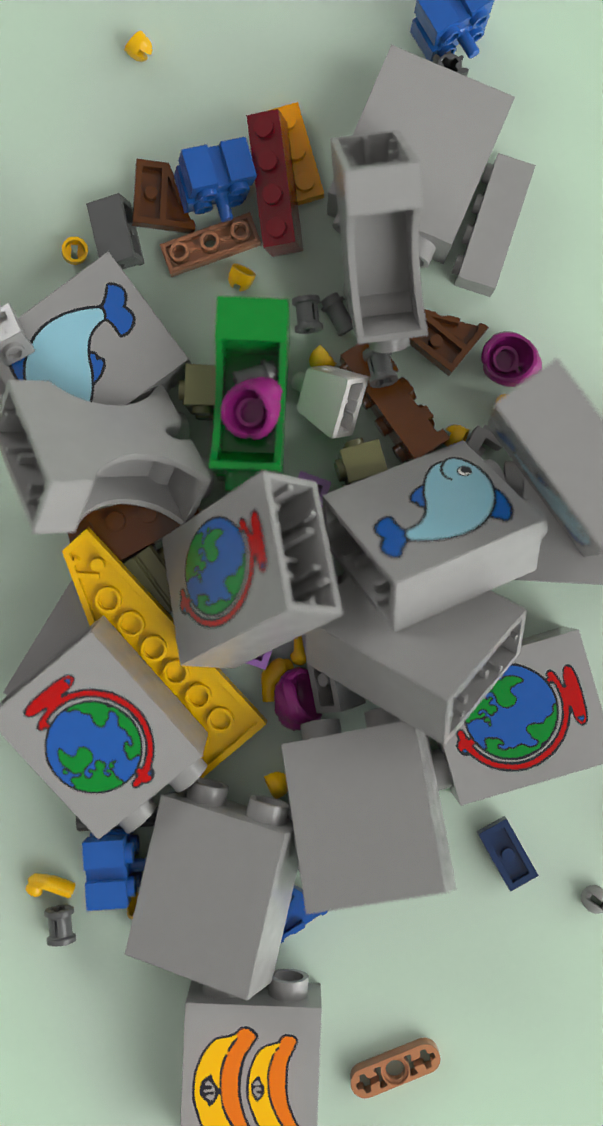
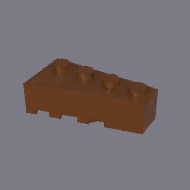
M369 343L356 344L342 353L339 360L341 365L338 368L370 378L368 363L362 357L363 351L369 348ZM391 358L393 370L398 372V367ZM404 377L399 378L394 384L382 388L370 387L368 379L361 405L365 410L371 408L377 417L374 420V424L383 437L389 435L395 444L392 447V451L401 464L434 452L450 438L444 429L436 431L434 428L435 423L432 419L434 415L426 405L416 404L414 400L417 397L414 388Z
M117 504L88 513L79 522L75 532H68V537L71 543L90 527L123 563L139 554L148 546L161 542L164 536L181 525L172 518L147 507ZM199 504V506H198V508H197V510H196L194 516H196L197 514H199V513L201 512L200 504Z

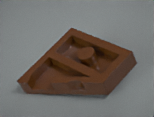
M137 158L135 163L132 226L182 233L195 232L196 225L194 220H191L188 213H184L170 164Z
M424 309L428 336L410 338V345L446 375L450 376L489 327L482 323L476 326L460 322L458 317L450 315L441 316L434 311Z

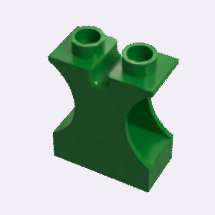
M217 296L215 413L209 469L216 474L219 481H225L226 492H232L261 471L284 475L285 421L290 351L289 299ZM261 359H266V361L273 360L279 375V379L276 382L281 385L283 391L278 421L274 428L261 439L237 437L226 428L221 419L220 409L225 395L235 386L232 372L258 365Z

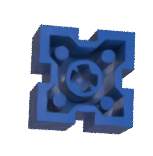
M416 0L414 10L416 18L412 20L410 33L425 58L433 62L435 54L440 56V58L450 50L451 54H454L458 44L461 45L467 57L472 59L480 52L475 42L485 33L484 31L490 18L489 14L495 0Z
M246 137L221 141L219 145L208 147L206 144L181 149L178 159L179 165L176 166L174 174L184 213L194 211L195 214H204L210 212L213 209V204H216L221 222H228L233 219L231 208L244 203L250 192L249 186L253 185L257 177Z
M111 829L99 840L91 832L90 837H87L82 842L83 867L86 870V911L128 908L131 897H136L137 887L141 885L142 871H144L147 858H135V855H139L140 841L139 835H134V831L126 833L123 829Z

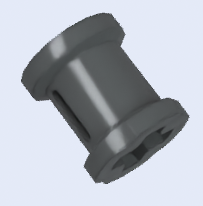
M303 295L292 299V305L296 307L297 325L294 326L295 333L310 334L323 330V323L319 322L318 304L321 302L318 295Z
M370 348L363 351L362 357L368 363L371 376L369 378L370 387L382 388L398 381L397 372L393 370L390 358L392 353H378Z
M57 905L45 909L44 915L48 918L49 936L46 938L48 946H65L76 941V934L72 931L71 915L74 913L73 906Z

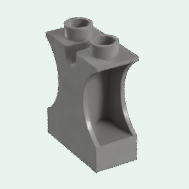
M399 130L330 138L342 241L343 292L348 312L352 315V326L358 344L369 343V348L378 353L402 351L409 347L410 338L428 336L419 264V222L422 210L420 160Z
M8 380L0 407V451L33 534L75 532L77 525L84 516L97 508L112 504H132L147 507L172 518L182 525L193 518L202 498H206L211 494L214 486V473L209 469V460L205 457H200L193 441L189 440L187 417L183 412L176 411L163 384L155 387L149 397L138 403L114 406L83 400L65 392L50 381Z

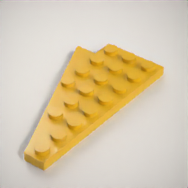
M90 527L62 550L89 626L104 615L208 732L203 756L201 757L206 762L207 768L200 776L201 778L205 777L267 724V719L220 668L180 666L173 617Z

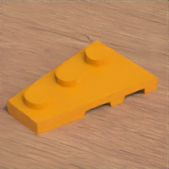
M298 102L275 108L280 110L288 125L298 205L323 199L325 193Z

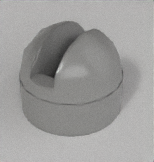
M590 885L581 894V902L589 912L594 914L603 913V888L600 886ZM591 895H594L597 899L602 901V904L598 906L597 904L589 900V898L591 897Z

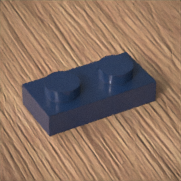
M505 816L476 831L510 892L539 876Z

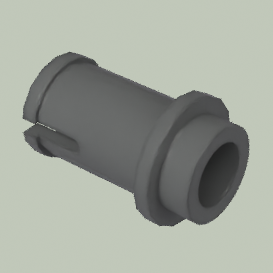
M335 292L321 301L323 306L321 310L328 314L338 332V336H342L353 330L352 318L343 304L344 297L339 296Z
M261 359L258 365L232 372L235 385L256 377L272 378L275 381L279 379L273 360L266 361V359Z

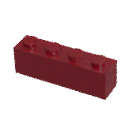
M279 109L246 115L251 156L257 174L255 187L263 248L272 257L302 252L304 250L287 121Z

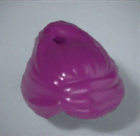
M511 331L496 333L484 344L482 349L481 361L483 363V371L490 380L499 385L518 387L542 370V360L538 350L530 340L518 333Z
M256 377L238 383L229 390L220 408L221 419L228 431L240 438L261 439L274 428L279 418L280 400L283 393L281 385L272 378Z
M295 667L287 670L275 686L274 711L281 725L292 731H300L301 724L321 720L322 713H316L308 669Z

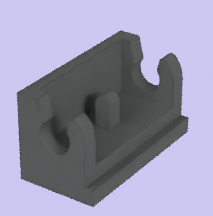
M120 193L86 203L98 257L100 258L109 251L121 269L145 264L137 228L132 226L133 211L131 203Z

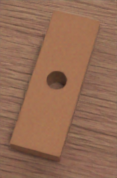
M249 212L237 216L231 221L221 222L160 244L170 275L174 277L261 246V241ZM209 240L216 242L212 247L205 246Z

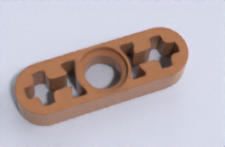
M419 1038L356 1064L350 1072L352 1091L360 1098H371L434 1072L439 1067L441 1060L436 1043L429 1038ZM426 1049L430 1060L426 1062L420 1056V1051ZM407 1055L411 1056L414 1068L410 1069ZM398 1060L403 1063L404 1069L399 1075H390L386 1071V1066L390 1061ZM377 1067H380L382 1081L379 1080V1074L377 1075ZM365 1074L367 1078H370L368 1086L360 1082V1075Z

